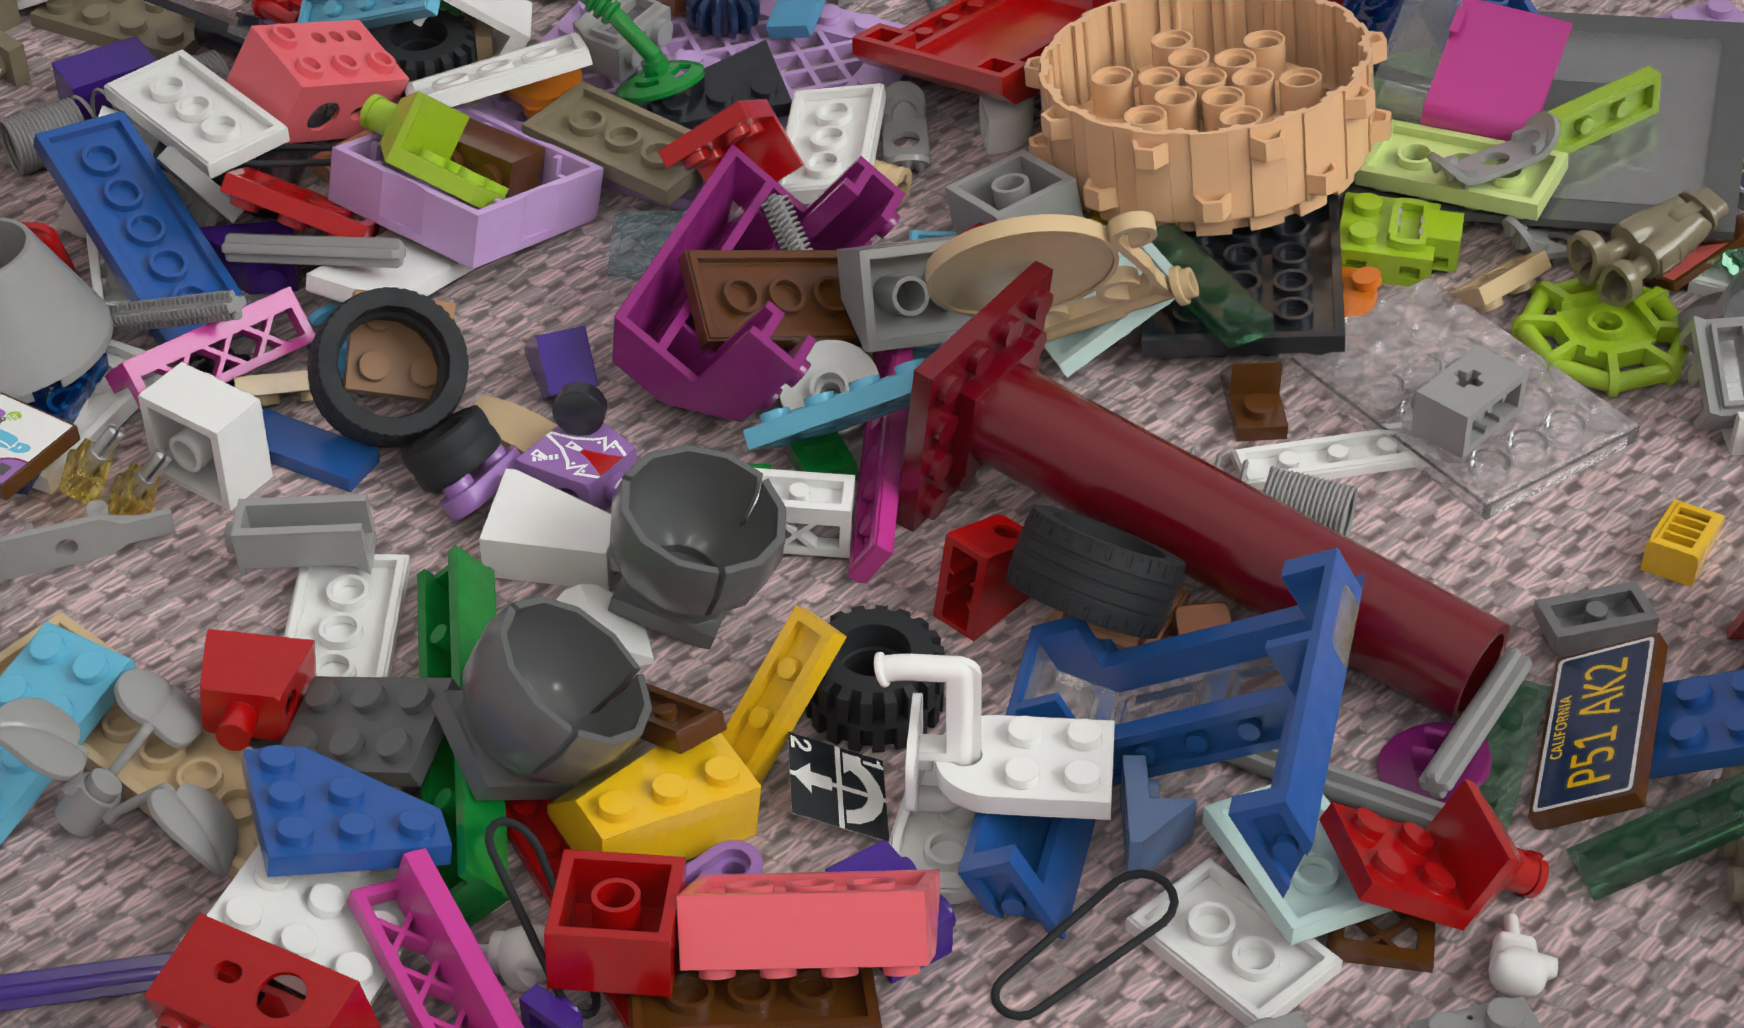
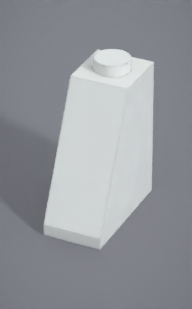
M505 469L479 538L482 564L486 567L489 566L495 571V578L572 587L580 583L593 584L609 591L615 572H621L609 553L610 513L516 469Z

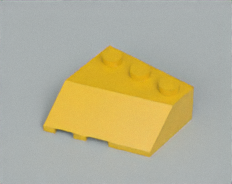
M722 733L683 754H678L644 740L632 748L626 757L602 773L585 779L547 805V814L572 850L686 857V860L698 857L718 843L729 840L742 841L757 834L762 786Z

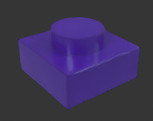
M537 983L519 998L521 1021L524 1028H583V1017L578 1008L569 999L563 996L555 997Z

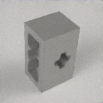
M1477 344L1462 357L1453 359L1445 370L1429 382H1423L1416 389L1411 401V407L1414 409L1411 432L1463 459L1523 411L1529 370Z

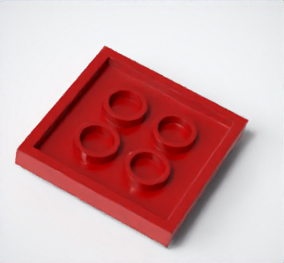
M244 167L226 172L220 189L221 192L232 195L230 204L253 213H258L259 210L265 211V209L279 213L277 222L300 231H305L306 228L313 226L326 231L324 236L374 238L377 236L381 226L369 218H365L328 200V197L252 167Z

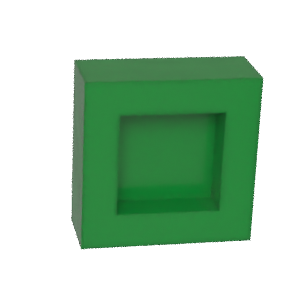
M838 431L790 444V461L796 471L855 475V479H857V462Z

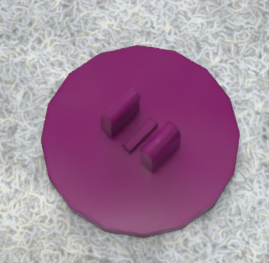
M1431 722L1412 726L1395 735L1381 749L1376 763L1380 781L1434 799L1428 791L1421 790L1419 777L1456 723ZM1486 740L1483 741L1452 790L1448 791L1444 798L1434 800L1446 803L1464 779L1473 781L1478 788L1488 779L1493 761Z

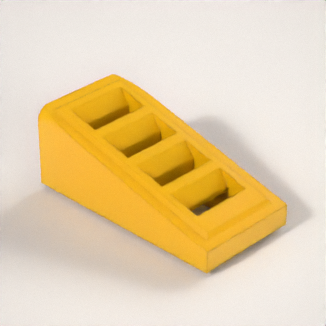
M1674 499L1653 530L1645 546L1640 570L1693 587L1724 523L1725 515Z

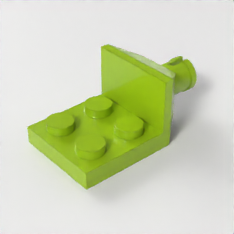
M420 91L401 98L398 104L389 101L386 97L379 94H373L366 100L360 112L359 123L362 128L383 136L380 145L385 162L479 208L493 204V199L496 198L507 199L505 196L509 188L450 160L470 116Z

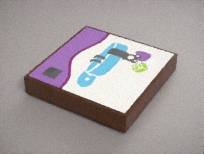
M1 392L0 498L5 501L8 500L80 441L81 438L77 425Z

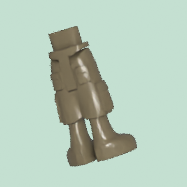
M1702 187L1696 192L1685 190L1678 194V196L1662 201L1648 210L1644 209L1635 212L1618 222L1611 228L1612 240L1606 243L1594 231L1581 230L1576 232L1567 240V257L1581 283L1588 287L1598 281L1597 292L1599 298L1608 305L1624 307L1640 296L1643 290L1642 280L1644 278H1656L1658 280L1678 266L1687 254L1696 250L1697 246L1717 229L1718 221L1728 215L1729 208L1727 203L1708 187Z

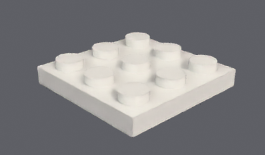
M259 844L207 916L358 980L372 1007L388 980L347 904L350 890L394 880L398 868L267 877ZM396 900L371 906L377 918L402 927L405 917ZM403 946L400 947L397 953L400 961H402L409 950ZM281 975L273 978L306 996V985L300 978L292 975Z

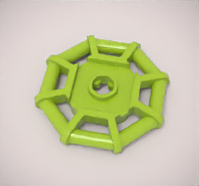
M1578 278L1554 283L1542 280L1532 286L1530 300L1521 315L1517 316L1511 323L1512 336L1515 340L1523 342L1541 366L1540 374L1549 380L1557 377L1606 392V397L1617 398L1620 392L1662 383L1672 386L1681 380L1682 367L1690 353V349L1686 344L1680 345V329L1677 317L1680 312L1669 300V292L1660 286L1652 289L1643 286L1640 296L1635 301L1624 307H1615L1604 303L1599 298L1597 292L1598 281L1586 287ZM1551 308L1557 311L1556 315H1544L1545 311ZM1543 336L1554 337L1560 346L1553 350ZM1656 343H1670L1671 346L1666 353L1655 346ZM1641 363L1645 365V367L1620 372V368Z

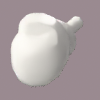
M1507 914L1503 918L1504 931L1497 933L1492 942L1488 969L1490 983L1497 991L1510 997H1536L1544 989L1546 981L1557 977L1558 958L1539 953L1536 940L1532 936L1520 934L1518 916Z
M531 923L545 952L544 931L546 926ZM522 925L507 929L506 931H494L490 937L489 944H479L493 972L501 974L506 985L512 990L527 992L536 983L547 980Z

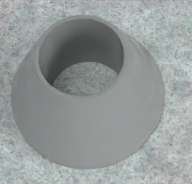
M0 218V393L2 392L28 404L35 401L33 392L59 380L64 388L92 368L104 354L111 341L113 320L105 301L26 225L14 219Z

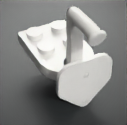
M883 652L875 654V675L878 683L883 688L888 687L890 682L894 681L946 683V732L943 735L923 734V694L913 693L905 764L906 811L939 813L950 812L963 807L974 812L986 814L1111 820L1115 721L1008 715L982 716V671L980 666L970 658L931 654L885 655ZM935 762V778L938 786L920 785L921 770L933 771Z

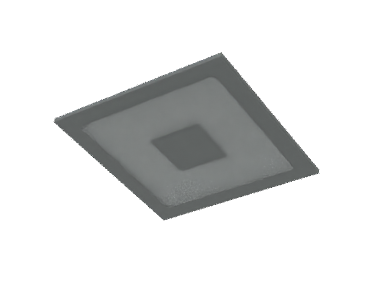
M1417 10L1388 53L1387 58L1396 53H1410L1430 48L1435 44ZM1538 11L1540 15L1573 23L1572 31L1543 111L1552 110L1646 66H1651L1662 73L1659 112L1569 153L1568 169L1538 220H1517L1524 225L1553 227L1558 230H1598L1611 234V228L1635 212L1644 209L1648 210L1662 201L1678 196V194L1685 190L1696 192L1702 187H1708L1727 203L1729 213L1718 221L1717 229L1704 240L1715 241L1720 239L1734 241L1744 162V23ZM1421 115L1400 121L1420 124ZM1355 174L1354 181L1349 189L1351 193H1373L1382 197L1420 199L1415 196L1395 192H1380L1374 188L1355 185ZM1427 201L1441 204L1440 210L1465 213L1463 223L1475 221L1502 223V220L1509 216L1485 210H1470L1464 206L1440 201Z

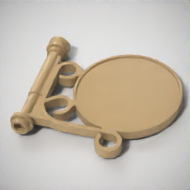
M1129 211L1113 217L1107 226L1084 217L1063 214L1027 215L995 221L966 231L944 243L930 256L924 270L927 292L935 304L954 313L975 316L1034 261L1052 268L1053 275L1050 292L1053 294V303L1045 320L1044 332L1047 333L1046 343L1127 317L1128 313L1174 298L1180 306L1188 305L1191 303V298L1199 295V288L1196 277L1190 267L1184 269L1178 265L1170 267L1168 278L1153 264L1151 257L1140 248L1151 243L1158 235L1155 218L1152 213L1147 211ZM1118 252H1120L1124 257H1126L1137 268L1127 265L1118 266ZM1138 269L1143 272L1140 276L1138 274ZM1096 291V295L1079 300L1089 295L1090 293Z

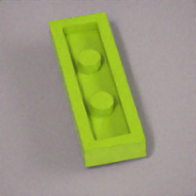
M1646 66L1547 111L1554 114L1560 123V137L1553 150L1572 153L1658 113L1662 73L1651 66Z

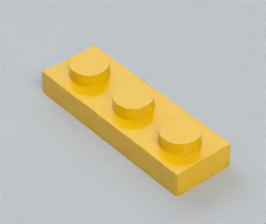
M798 605L794 607L726 725L727 730L722 732L723 736L759 784L763 783L788 739V732L793 731L847 637L809 609Z

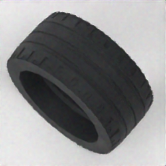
M383 287L364 291L352 296L336 307L324 321L313 339L307 367L310 392L322 417L344 437L371 447L391 448L405 446L440 426L457 408L466 388L469 359L467 346L455 320L450 317V314L441 305L436 304L433 299L428 298L424 294L420 295L416 291L405 288L399 289L398 287ZM374 320L399 322L417 332L431 348L438 368L437 384L429 400L415 412L400 417L378 416L359 406L343 388L337 370L339 350L347 335L361 324Z
M1034 505L1024 522L1025 526L1022 528L1018 537V543H1016L1013 550V557L1010 559L1006 575L1007 582L1032 599L1077 619L1134 637L1145 639L1157 638L1167 621L1166 617L1169 616L1173 606L1172 602L1178 593V586L1181 585L1185 562L1171 552L1111 525L1067 510L1046 505Z

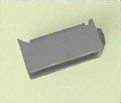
M367 494L238 499L234 521L226 523V549L229 554L236 555L241 575H246L247 569L353 565L371 575L377 535Z

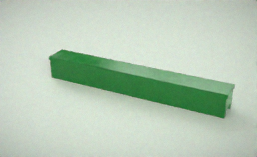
M454 545L448 550V565L434 575L424 568L417 574L419 678H453L463 691L462 671L469 655L489 620L497 615L495 571ZM444 734L421 785V800L440 808L452 843L450 865H439L436 868L470 927L510 900L488 855L484 841L487 826L493 819L506 817L505 800L475 801ZM501 826L494 832V843L509 876L506 826Z

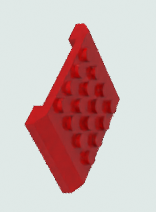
M954 0L901 29L878 23L852 37V54L868 65L1017 105L1027 98L1034 97L1040 91V89L1026 86L1024 66L1027 59L1041 56L1044 48L1054 39V35L1070 22H1074L1082 17L1081 14L1118 0Z

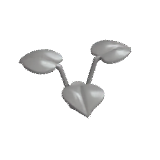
M131 669L123 673L115 684L114 694L116 700L129 717L142 723L143 726L108 770L96 768L93 771L84 773L88 750L84 746L77 744L80 739V728L76 721L65 711L48 701L29 697L10 701L0 707V746L34 771L54 780L67 781L62 787L65 795L55 807L57 820L67 831L80 837L92 836L103 822L113 825L119 816L147 803L153 819L174 841L220 880L227 875L238 841V827L231 811L215 795L191 783L183 784L175 790L169 783L163 782L120 803L122 784L117 775L152 731L166 744L175 748L190 745L201 733L202 715L200 708L195 700L176 685H170L167 679L148 670Z

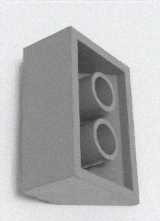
M958 235L837 249L841 300L865 352L870 353L945 343L973 317L941 308L931 300L927 292L924 270L928 259L940 246Z

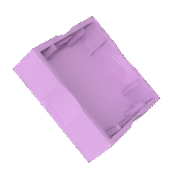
M464 104L452 108L470 116L471 119L546 148L541 186L504 200L500 198L493 199V204L479 208L385 162L380 145L383 136L376 132L332 147L328 200L365 218H369L377 224L471 269L589 223L598 216L604 167L553 144L532 138L511 125Z

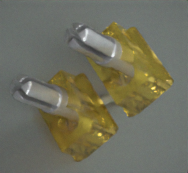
M112 423L96 442L85 438L77 449H70L68 451L58 486L59 490L86 505L93 500H103L108 504L107 507L110 515H142L152 512L160 475L173 458L169 450L163 454L165 448H158L143 467L132 462L124 473H117L110 496H100L106 484L114 453L113 450L126 434L123 427L119 426L116 430L117 424Z

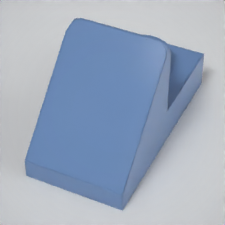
M1123 755L1120 802L1126 871L1139 869L1150 871L1193 837L1197 802L1192 798H1159L1158 779H1148L1146 755Z

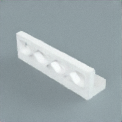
M755 468L763 473L762 481L767 478L770 480L786 506V531L783 554L838 558L850 557L855 475ZM758 493V496H757V498H756V500H755V502H754V504H753V506H752V508H751L750 513L752 512V510H753V508H754V506H755V504H756V502H757V500H758L759 493ZM816 525L840 526L839 539L817 537L810 529Z

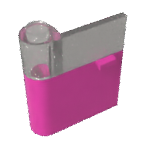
M1404 0L1387 45V60L1380 63L1374 79L1376 108L1390 111L1394 120L1509 141L1512 139V133L1522 129L1531 116L1543 111L1572 31L1573 23L1482 0Z

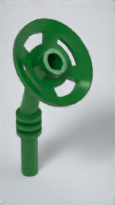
M579 0L585 4V11L588 13L594 11L593 17L596 19L602 17L601 22L604 25L610 23L643 58L640 62L642 69L629 76L619 85L616 90L617 97L630 103L651 102L680 93L694 86L704 77L705 69L703 64L689 60L668 61L667 55L661 54L660 49L620 8L621 3L618 0L614 2L612 0ZM680 69H688L677 78L674 77Z

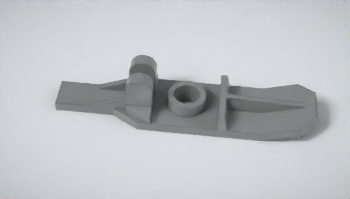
M93 500L85 506L87 517L33 529L32 523L26 524V531L0 537V580L13 579L111 556L129 543L176 533L171 509H163L142 515H110L105 501ZM63 540H72L66 544H58Z

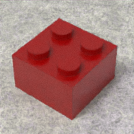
M564 849L544 931L547 989L671 997L679 958L676 896L686 888V857Z

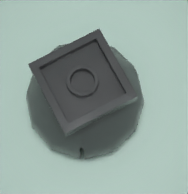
M685 444L645 454L623 475L612 496L609 553L621 571L622 576L613 593L608 611L690 645L711 649L726 612L745 606L768 582L782 561L786 531V506L770 480L767 478L762 481V472L728 452ZM758 493H759L758 500H757V502H756V504H755V506H754L752 512L750 513L751 508H752V506H753V504H754V502H755V500H756V498H757V496H758Z
M541 595L512 602L489 620L475 643L462 671L463 691L443 690L431 703L475 801L557 799L575 787V782L598 775L626 757L642 736L652 710L644 674H637L641 669L616 634L581 608ZM627 686V688L619 696H617L614 700H612L609 704L602 708L606 703H608L613 697H615L621 690H623Z

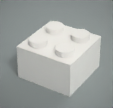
M181 362L138 395L150 457L158 448H165L163 454L169 450L173 457L160 476L229 511L237 506L238 499H246L273 477L263 420V409L260 399L251 393L241 391L216 379L209 373L202 372Z

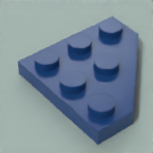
M271 745L265 748L243 749L242 771L267 877L399 868L404 853L424 848L427 849L435 866L450 865L452 843L440 808L303 746Z

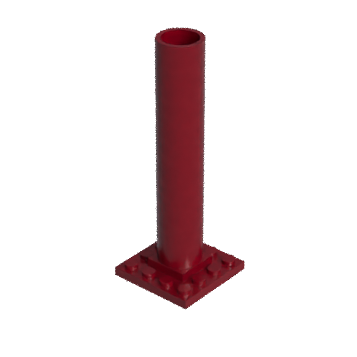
M1034 261L914 370L896 524L912 532L927 518L935 520L943 511L948 498L956 490L963 492L968 489L977 474V470L986 464L1073 513L1111 525L1171 552L1185 562V575L1258 615L1298 605L1281 578L1284 561L1338 547L1354 576L1365 574L1359 607L1346 629L1340 644L1338 654L1340 660L1453 723L1458 721L1503 654L1510 633L1509 623L1041 374L1038 371L1040 354L1047 341V333L1044 332L1046 315L1053 303V294L1050 292L1053 269L1038 261Z

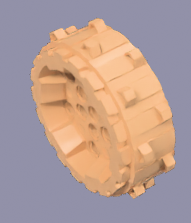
M1118 0L1081 14L1082 17L1074 22H1070L1054 35V39L1044 48L1041 56L1028 58L1024 66L1026 86L1040 89L1042 114H1040L1042 132L1028 138L1029 153L1076 178L1081 207L1086 212L1099 211L1100 219L1109 222L1113 217L1125 212L1147 211L1153 214L1157 234L1178 236L1179 231H1196L1197 236L1232 234L1233 229L1249 226L1251 231L1275 226L1284 223L1285 217L1294 213L1304 216L1327 204L1328 195L1335 194L1339 196L1354 181V174L1358 170L1360 171L1364 165L1365 158L1372 151L1374 143L1390 140L1392 133L1391 112L1376 108L1373 65L1387 60V39L1383 32L1368 31L1363 22L1360 23L1351 11L1336 2L1328 0Z

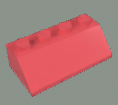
M940 869L700 875L676 896L680 971L699 970V978L704 980L732 978L736 976V970L760 969V977L766 979L793 977L797 975V969L821 968V976L829 978L855 976L859 973L858 967H883V975L891 977L917 975L920 973V966H929L936 954L941 884Z

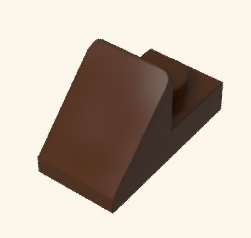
M1281 361L1236 363L1220 371V379L1236 442L1287 439L1288 422L1280 397L1283 367Z

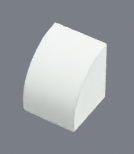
M980 95L979 131L988 155L1014 150L1028 141L1033 132L1034 97L1027 98L1017 105Z

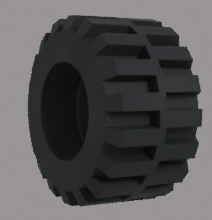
M440 8L438 15L426 18L421 27L414 24L412 20L367 29L385 51L394 57L397 65L409 77V82L478 62L473 25L469 21H465L462 15L450 13V10ZM405 89L400 99L406 96Z
M876 605L875 609H865L864 606L852 607V612L845 614L839 611L830 615L829 624L847 637L805 708L807 718H812V727L818 733H823L827 730V740L836 745L840 744L842 740L848 741L849 750L860 752L862 745L872 746V753L885 752V745L893 744L895 749L899 750L907 747L913 693H922L923 734H927V727L935 728L939 722L940 712H943L944 682L894 681L890 682L888 687L883 688L878 683L875 675L874 656L877 652H883L885 655H945L944 647L941 646V638L936 630H929V623L921 617L910 618L909 611L900 608L897 611L888 610V606Z

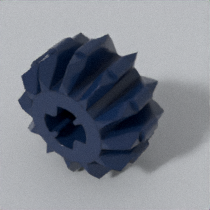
M686 0L687 19L689 20L690 28L698 30L701 37L712 35L715 36L717 41L722 37H729L735 40L737 34H750L751 27L758 24L760 2L759 0Z

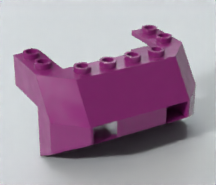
M732 144L615 314L612 362L664 404L738 422H743L757 408L763 413L766 412L783 391L781 387L785 383L792 388L807 373L811 363L806 358L817 340L808 334L791 351L787 348H780L770 337L785 313L771 301H768L718 349H700L678 258L685 250H781L766 219V215L761 208V204L768 200L767 197L774 193L777 196H789L784 201L791 200V203L787 206L793 205V209L790 211H796L791 217H799L794 222L800 221L801 224L797 227L803 226V230L798 233L805 232L806 234L801 238L808 237V240L803 244L810 242L811 245L806 249L837 250L872 245L873 241L870 239L875 234L882 239L900 219V215L895 211L905 193L860 156L806 207Z

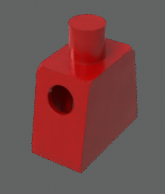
M997 514L952 530L946 534L933 611L935 618L970 640L975 641L1030 598L1012 587L1006 580L1009 562L1013 557L1012 553L1016 543H1018V537L1023 526L1004 515Z
M208 629L200 680L203 729L208 733H214L217 742L225 749L231 751H241L247 748L251 738L269 740L284 738L313 677L317 676L315 640Z

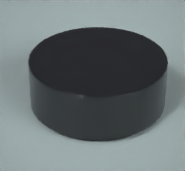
M573 382L560 389L555 399L552 413L555 422L561 429L573 435L586 436L600 429L604 422L608 405L604 394L595 386L584 382Z

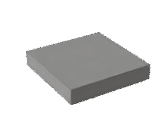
M168 145L157 157L156 161L162 168L227 224H233L244 212L243 209L230 204L231 196L221 192L219 185L172 145L171 147Z

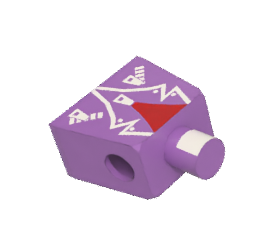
M604 423L598 431L586 436L567 433L557 426L515 459L516 470L606 511L612 506V496L623 475L637 463V451L632 443Z

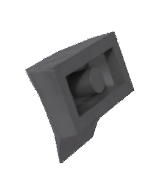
M1744 267L1734 275L1724 292L1703 296L1677 315L1680 333L1693 316L1703 319L1744 316ZM1686 344L1690 351L1694 354L1695 352L1693 344Z
M1637 581L1535 600L1533 614L1553 652L1561 657L1655 634L1660 620L1659 615Z

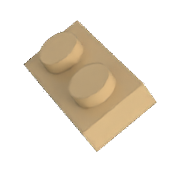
M1545 250L1514 256L1447 294V297L1455 312L1474 308L1476 314H1483L1503 305L1502 296L1508 293L1509 295H1516L1531 289L1532 286L1537 284L1535 278L1550 270L1552 266Z
M308 370L234 377L235 388L249 392L260 399L261 406L280 404L279 395L300 393L301 402L314 401L309 388Z

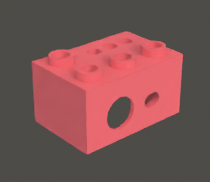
M360 20L251 26L226 82L287 126L290 141L287 143H303L350 138L366 130L359 123L360 112L366 100L373 94H379L397 104L410 79L397 65L394 57L385 51ZM326 103L337 104L333 117L327 123L317 128L308 127V119L318 107Z

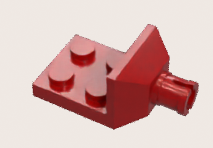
M767 99L737 101L657 151L666 168L684 166L686 171H689L696 167L705 183L732 144L776 182L805 166Z
M1467 779L1463 780L1426 829L1412 822H1405L1403 824L1380 817L1367 808L1360 807L1354 809L1335 802H1331L1319 818L1360 901L1464 931L1491 906L1503 889L1530 899L1540 894L1548 880L1549 865L1547 861L1542 860L1544 855L1533 850L1517 848L1479 788L1473 781Z

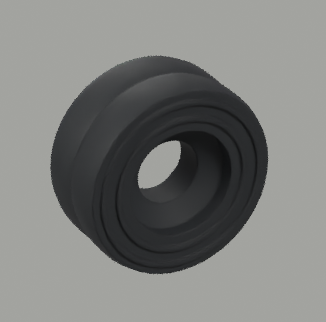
M473 405L451 414L440 426L428 434L415 439L405 449L401 457L408 470L414 475L419 486L425 492H433L454 483L467 473L473 471L497 450L502 441L483 410L479 406Z

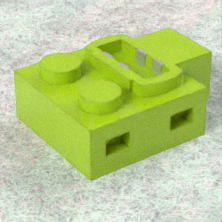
M1346 192L1340 222L1342 267L1358 269L1367 266L1376 267L1381 271L1383 284L1429 289L1432 270L1455 273L1457 271L1465 213L1440 210L1441 204L1430 203L1421 199L1390 198L1373 193L1359 194Z

